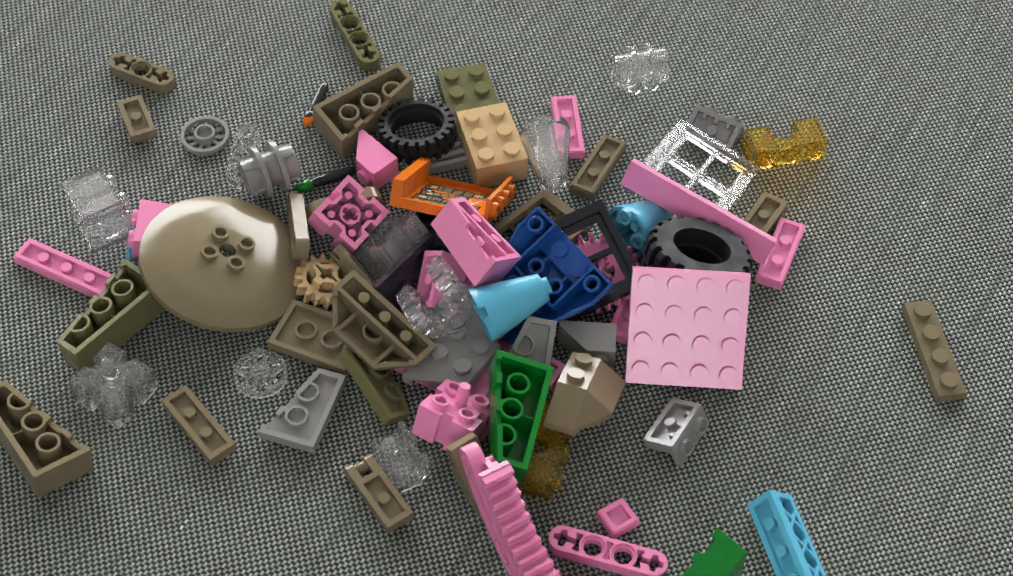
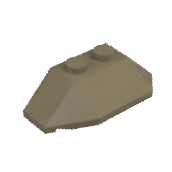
M354 269L333 287L332 333L373 371L417 367L437 348V345Z
M573 351L556 383L543 427L573 436L579 433L581 429L593 427L612 418L624 391L626 381L601 359L592 357L587 353Z

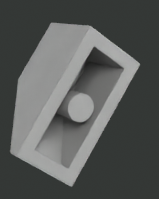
M568 320L559 322L558 342L571 354L573 351L587 353L592 357L601 359L610 368H614L617 324Z

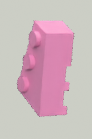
M464 197L450 199L431 223L438 237L444 242L474 287L502 281L522 257Z

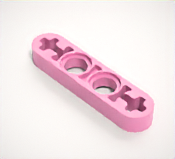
M564 525L556 526L549 533V550L559 558L624 576H666L668 560L663 553L657 550ZM561 537L567 538V542L564 543V546L558 545V541L561 539ZM576 540L580 541L578 551L574 550ZM587 544H596L600 547L601 552L596 556H590L585 553L584 547ZM619 552H625L631 556L632 560L628 564L617 563L614 556ZM637 557H641L639 568L635 567ZM651 562L658 563L655 571L649 570Z

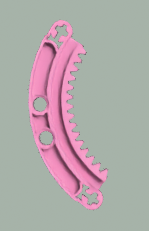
M475 441L460 448V458L472 494L509 576H560L559 570L554 568L553 560L548 557L547 549L541 544V537L536 534L535 525L530 521L531 516L526 511V504L520 497L522 493L516 486L518 481L513 476L515 472L510 463L506 460L499 464L497 461H494L492 455L485 458L481 448Z

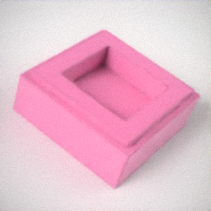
M623 497L598 510L596 515L613 539L638 527L640 520Z

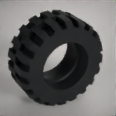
M683 216L680 219L678 217H671L668 220H663L652 228L639 266L751 273L753 260L747 245H744L743 240L739 236L735 237L729 229H723L720 227V224L715 222L709 223L702 218L691 219L690 216Z

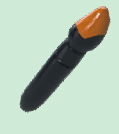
M327 82L320 84L308 111L303 116V125L305 127L313 123V106L324 100L329 89Z

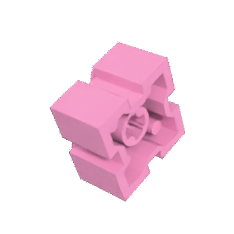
M348 174L331 195L312 213L307 223L322 237L326 232L335 239L331 243L333 247L343 243L352 254L390 211L374 197L368 201L361 194L365 189Z
M447 378L436 388L435 395L430 394L419 404L411 433L431 444L435 440L444 444L443 450L447 451L446 447L471 432L477 435L479 442H481L489 434V399L481 394L471 396L469 395L470 384L466 382L458 383Z

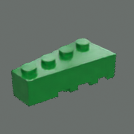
M496 349L489 366L490 456L492 455L494 461H497L499 464L506 460L510 463L515 472L513 476L518 481L516 486L520 487L528 471L554 367Z

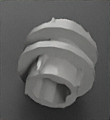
M273 140L266 142L267 152L260 154L258 149L252 146L248 149L249 156L238 160L241 178L250 195L263 193L268 199L274 195L273 186L279 185L282 191L287 192L291 190V182L301 179L300 165L290 144L286 145L285 143L277 146Z

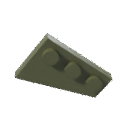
M344 348L338 355L383 425L404 421L411 413L401 385L395 382L392 372L395 369L373 371L350 348Z

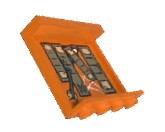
M420 157L393 178L389 206L437 216L450 199L464 197L490 224L493 219L496 220L499 213H502L503 208L508 206L509 200L513 201L516 185L512 184L513 176H509L497 189L429 175L431 159Z

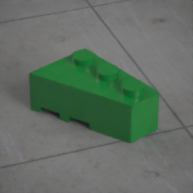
M717 527L711 534L713 538L710 547L703 554L697 551L691 558L694 563L681 576H741L747 551Z

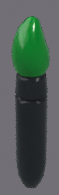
M344 167L313 179H306L294 189L297 192H309L313 188L344 179L348 174L352 176L356 169L354 167Z

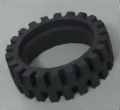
M413 98L407 99V103L401 100L397 102V106L392 104L389 106V110L385 109L382 112V116L379 117L378 135L380 144L393 153L400 163L404 159L405 164H411L412 160L416 161L420 157L430 158L431 162L432 157L438 160L442 158V154L446 155L449 153V149L453 148L456 141L453 112L449 110L447 105L443 106V103L440 101L434 104V99L428 98L424 102V98H418L414 102ZM413 122L433 123L441 128L433 136L424 139L409 140L393 134L401 126Z

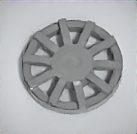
M200 116L188 121L183 126L180 139L184 149L195 154V156H212L214 153L226 148L230 139V132L227 124L222 119L214 116ZM215 123L221 126L216 130L214 129ZM197 124L199 125L198 127L195 128V130L191 128V127H193L194 125H197ZM222 131H225V135H216ZM187 132H190V133L194 134V136H185V135H186ZM186 141H194V142L191 143V144H188Z

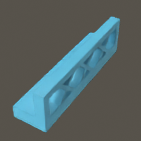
M769 489L747 505L776 576H826L792 495Z

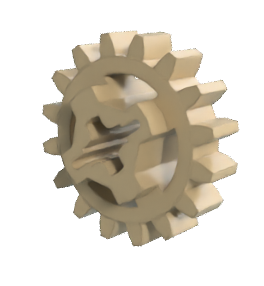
M321 254L320 259H316V257L311 255L309 262L302 260L300 267L296 268L293 286L297 287L296 295H304V303L312 301L313 306L318 307L321 304L324 310H328L329 305H332L333 287L346 276V273L332 257L328 260L324 254Z

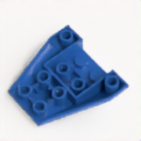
M539 206L517 225L508 241L522 257L502 281L538 274L540 278H547L552 289V293L548 294L550 300L532 313L531 317L553 320L559 323L594 306L614 287L607 277ZM526 319L503 336L510 345L514 344Z

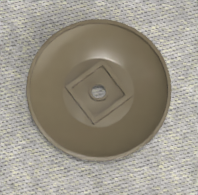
M203 196L183 200L160 212L149 223L143 233L138 260L140 273L147 289L166 310L192 325L219 332L237 333L258 330L280 321L292 300L300 301L303 296L296 295L297 287L293 286L296 268L300 267L302 260H293L288 226L268 210L253 203L222 196ZM228 251L232 253L233 256L225 257L220 252Z

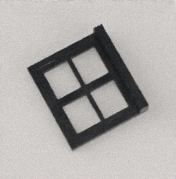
M602 199L553 220L567 236L597 223L609 248L588 258L593 263L613 254L625 277L624 280L613 284L614 287L594 306L565 320L573 321L630 295L632 266L636 265Z

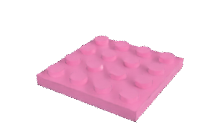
M632 266L625 366L626 383L742 390L751 274Z

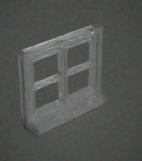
M683 118L677 122L642 162L657 172L667 162L692 177L685 185L687 189L690 190L698 181L721 196L716 205L726 211L732 208L761 169ZM687 139L711 154L699 169L675 155L676 151ZM715 158L740 172L729 188L704 173ZM626 187V192L632 196L636 195V192Z

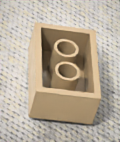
M506 102L456 112V134L459 141H461L462 148H464L465 156L467 155L468 167L475 185L484 187L498 186L509 176H513V182L528 179V156Z

